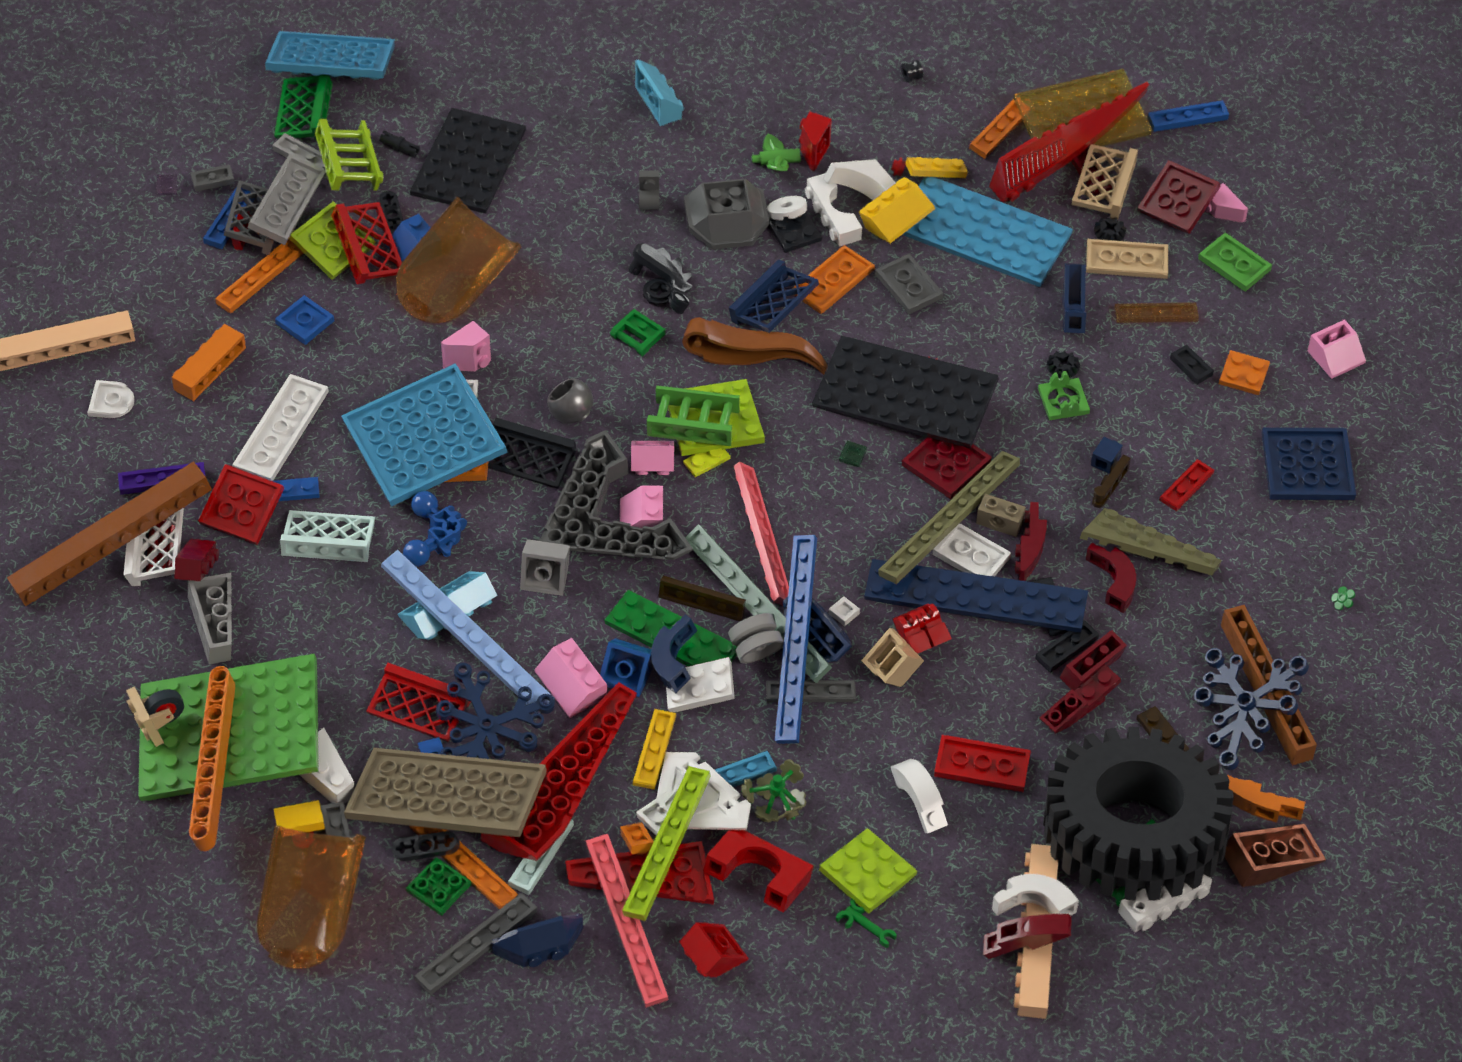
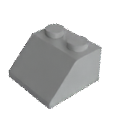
M527 539L522 552L520 590L563 596L569 566L570 545Z

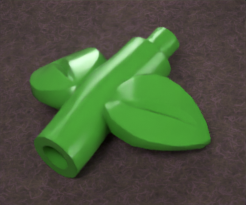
M769 133L764 139L763 151H760L759 155H752V163L767 165L768 169L776 171H787L789 168L788 163L800 162L799 149H785L783 143Z

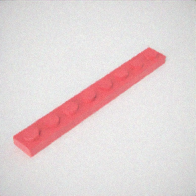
M739 461L734 465L736 480L739 483L740 494L744 500L745 511L756 541L755 546L760 555V563L765 572V580L770 589V597L773 602L783 606V601L788 596L789 585L754 468Z
M605 834L586 840L589 854L645 1007L668 1001L666 989L640 920L623 916L622 910L630 892L609 835Z

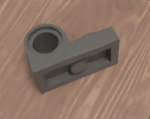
M659 170L639 171V210H659Z

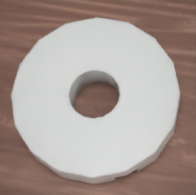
M787 196L774 200L767 207L769 217L774 220H784L783 217L787 216L789 219L799 217L807 210L806 199L801 196Z

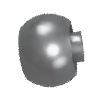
M567 379L557 385L549 394L547 400L548 408L558 421L566 424L578 423L590 414V409L593 406V395L590 388L581 380Z

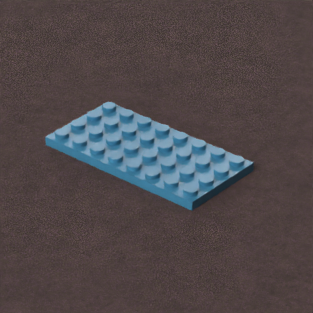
M924 177L919 184V188L932 202L935 210L902 235L1041 287L1071 236L1073 229L941 179Z

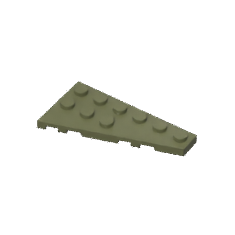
M1104 508L1082 531L1080 539L1087 540L1088 537L1097 539L1099 544L1105 546L1107 544H1115L1122 551L1154 559V556L1165 558V563L1172 565L1173 562H1180L1187 569L1208 575H1213L1222 561L1211 553H1204L1191 544L1177 541L1173 536L1157 532L1155 528L1146 527L1133 518L1119 515L1112 509Z

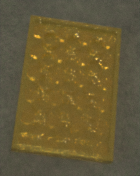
M1123 68L1016 93L1013 99L1031 139L1034 137L1040 139L1044 132L1048 130L1053 132L1062 123L1068 125L1072 118L1094 107L1098 110L1101 108V104L1107 101L1111 104L1117 96L1122 94L1125 97L1126 93L1133 88ZM1139 101L1093 145L1106 146L1151 135L1152 129Z

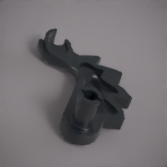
M643 243L636 245L632 253L634 259L628 266V271L632 274L634 269H636L633 275H638L643 266L669 282L671 286V293L669 295L670 306L676 313L683 314L690 302L685 293H688L692 288V285L687 283L692 274L690 272L682 273L680 258L677 257L675 260H671L665 248L655 249Z

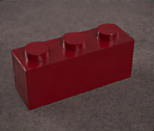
M191 538L175 557L174 579L201 582L204 576L208 575L210 568H213L214 563L219 559V549L216 548V541Z
M1111 630L1066 665L1059 678L1070 689L1075 691L1103 665L1109 667L1119 659L1127 645Z

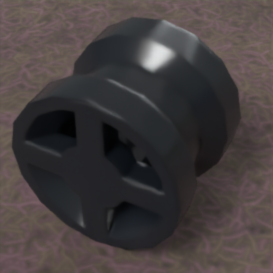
M914 60L910 64L903 63L901 65V72L906 82H911L914 78H923V69L918 60Z

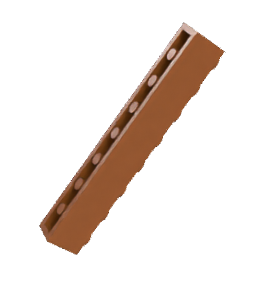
M1245 605L1224 610L1221 627L1234 653L1242 656L1245 662L1243 670L1253 690L1256 691L1269 682L1273 669V659ZM1274 689L1260 699L1280 700L1281 697L1291 694L1289 691ZM1264 709L1291 764L1296 765L1313 760L1317 744L1299 709L1293 715H1285L1281 710Z

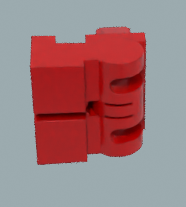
M932 603L892 619L898 634L917 654L952 639L945 623L940 618L937 607Z

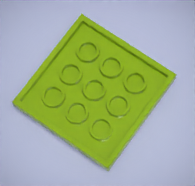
M747 379L686 388L739 395L740 412L731 413L728 425H732L731 446L677 440L682 456L705 453L715 449L724 450L765 443V436ZM668 405L670 418L678 419L681 406ZM689 407L686 420L699 421L702 409ZM710 410L707 422L720 424L723 411Z

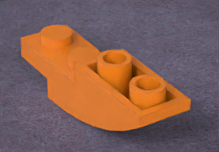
M1227 775L1229 778L1228 790H1233V805L1254 816L1276 823L1279 815L1301 820L1305 801L1278 796L1270 792H1261L1262 784Z

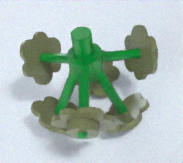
M787 759L780 765L781 775L776 774L773 776L767 773L763 778L757 779L758 786L754 788L750 778L744 780L745 785H742L741 792L748 802L754 803V792L760 796L763 795L764 799L769 800L768 805L757 806L755 809V815L764 822H776L785 818L787 821L795 820L799 816L798 811L806 805L805 792H800L798 789L789 792L785 788L786 780L796 783L804 777L802 771H800V765L795 764L791 759ZM775 797L781 798L784 804L783 808L787 811L778 816V811L772 810Z

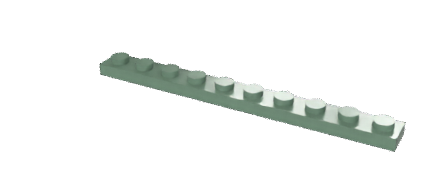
M698 524L685 537L695 553L736 597L746 600L745 607L753 616L763 613L772 614L777 625L774 631H779L784 641L786 617L707 531ZM808 642L805 672L817 683L832 667Z

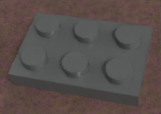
M910 254L875 269L877 278L908 314L943 299V292Z

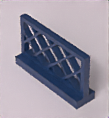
M778 259L729 307L731 321L736 325L743 322L770 333L819 285V281L816 278L787 268L785 261ZM788 276L795 278L785 281L788 278ZM809 283L808 286H804V287H799V286H798V284ZM796 285L794 289L784 290V287ZM782 288V291L772 293L775 289ZM798 294L795 298L786 300V296ZM784 297L783 301L772 303L771 299ZM769 300L770 302L768 304L760 305L763 301ZM785 306V308L781 311L774 312L773 310L774 308ZM771 309V313L759 315L760 311ZM757 312V316L748 317L751 313ZM773 319L768 325L761 322L763 320Z

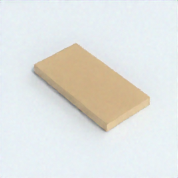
M1087 239L1086 273L1167 279L1168 245Z

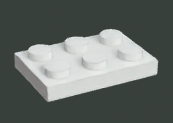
M960 523L933 549L934 556L962 572L993 577L1011 558V552Z
M728 657L685 667L691 679L676 694L666 687L669 712H679L735 699L731 660Z

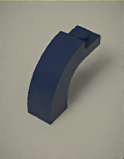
M684 615L671 629L663 626L656 635L651 649V659L655 670L663 684L675 694L691 679L685 666L676 660L680 648L697 632L692 619L687 615Z

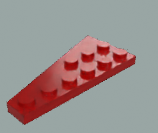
M702 841L680 844L656 897L714 905L709 874L703 872L706 858ZM631 851L616 853L629 892H631L649 851L641 855L632 854ZM591 857L565 861L568 884L570 886L603 890Z

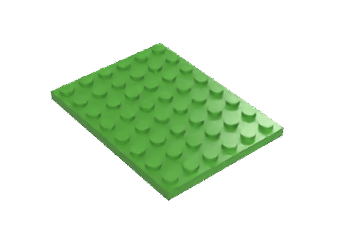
M315 654L229 668L228 670L236 686L223 788L318 772L317 658ZM210 672L141 684V699L149 697L158 691L171 689L177 691L184 702L182 714L174 721L158 729L164 742L163 744L156 747L152 739L146 740L140 729L139 799L141 801L194 793Z

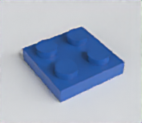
M304 295L275 318L276 325L306 345L334 322V315Z

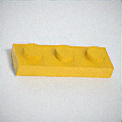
M907 157L905 163L911 176L966 178L968 174L963 160Z

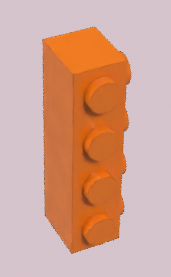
M226 324L219 330H216L212 337L206 343H203L199 350L193 356H190L180 369L174 372L172 376L174 391L195 401L246 349L244 334Z

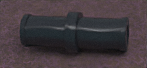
M386 130L380 135L379 141L393 147L397 152L402 151L415 158V153L418 154L420 151V146L406 141L402 136L397 137Z

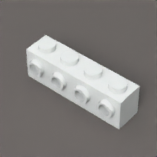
M1203 875L1202 884L1194 890L1184 882L1182 895L1172 897L1166 887L1163 886L1160 900L1149 901L1146 889H1141L1137 892L1135 900L1123 899L1120 901L1118 912L1134 933L1140 929L1145 931L1156 920H1165L1172 914V911L1178 908L1180 910L1185 909L1197 897L1202 899L1210 892L1212 879Z

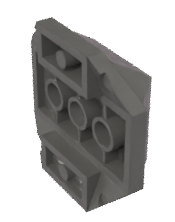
M747 179L704 182L684 196V207L689 232L698 240L704 242L710 249L752 246L769 225L764 191L761 188L755 187Z

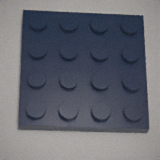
M1262 428L1270 500H1355L1356 490L1347 428Z

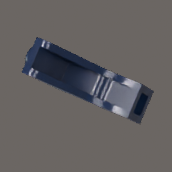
M1065 263L1062 299L1064 307L1063 330L1065 333H1085V264Z

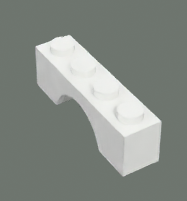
M826 173L808 178L807 187L805 188L806 197L813 201L815 212L820 213L822 224L824 227H828L831 240L836 241L839 247L861 240L862 227L856 216L851 213L840 212L831 205V202L837 198V184H828L823 179Z

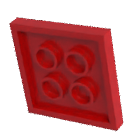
M225 464L198 522L201 525L258 545L281 497L284 486Z

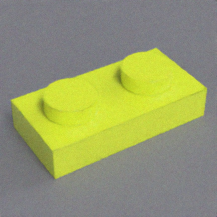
M725 449L709 450V452L698 453L683 460V464L694 477H697L730 460V455Z

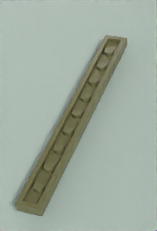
M1004 451L1000 452L878 569L879 576L895 584L903 579L982 502L985 494L989 495L1020 465V458Z

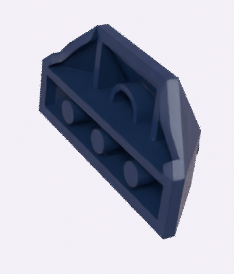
M788 596L783 601L785 617L787 614ZM812 598L808 642L828 663L837 662L852 647L848 635L827 611Z
M582 913L555 917L515 929L500 938L492 939L493 954L521 967H536L543 961L550 959L560 960L569 954L583 930Z

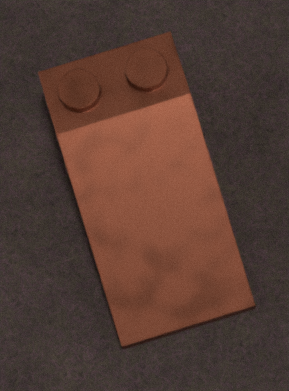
M1305 824L1234 833L1229 838L1225 851V859L1242 887L1260 885L1326 861Z

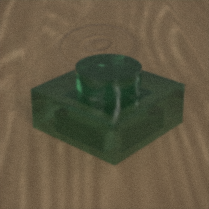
M847 440L840 454L839 461L860 467L867 452V447Z

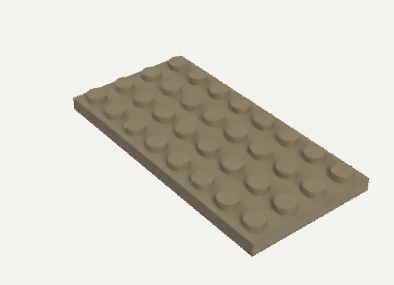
M373 748L344 814L346 819L520 837L547 770L543 764Z

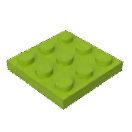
M334 201L299 227L289 237L332 280L350 266L331 216L336 206ZM356 228V235L364 239L367 233ZM368 236L366 241L376 245V241L371 236ZM364 245L361 247L362 252L365 254L371 250Z
M868 828L824 861L819 867V871L851 899L853 898L868 914L917 874V870Z

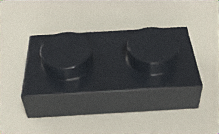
M1187 344L1171 353L1170 360L1196 385L1213 376L1214 370Z

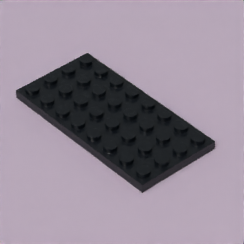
M841 335L813 399L812 406L832 413L971 449L999 377L996 374Z

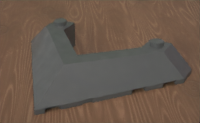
M606 430L586 440L584 450L581 456L579 455L573 467L572 475L567 480L554 506L555 510L553 514L551 513L544 527L541 539H538V541L570 545V551L675 560L693 551L692 546L671 518L654 527L643 526V528L634 527L630 523L613 521V523L601 521L599 515L610 483L628 474L627 458Z

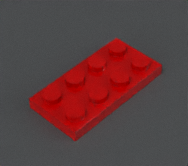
M941 735L934 777L1024 792L1031 750Z

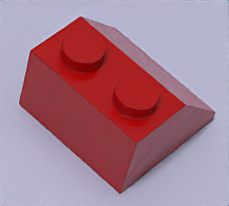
M809 112L807 117L803 118L799 128L802 132L799 143H801V153L810 170L815 171L830 146L832 119Z
M696 922L679 941L684 948V953L693 960L697 966V971L704 977H718L749 959L724 924Z

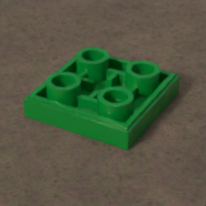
M435 857L406 887V891L442 916L472 885V882Z

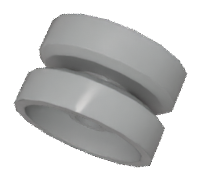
M763 613L751 616L737 623L729 630L728 635L732 644L738 646L735 651L740 663L747 664L767 658L784 646L780 632L774 631L777 625L772 614Z

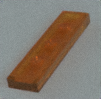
M1196 302L1115 304L1114 306L1116 323L1198 322L1199 319Z

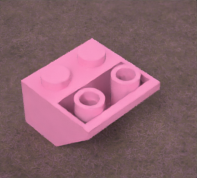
M1346 320L1314 333L1310 337L1307 351L1331 379L1366 362L1358 335Z

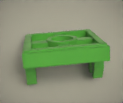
M1063 371L1059 379L1056 372L1050 377V383L1038 384V390L1049 420L1090 414V408L1079 378L1070 379L1067 372ZM1063 388L1072 389L1077 395L1070 396L1065 394ZM1056 389L1058 393L1056 398L1048 400L1050 392ZM1065 396L1069 398L1070 402L1068 403L1067 400H1065L1062 404H1060L1058 402V398ZM1053 405H1058L1060 409L1055 408Z

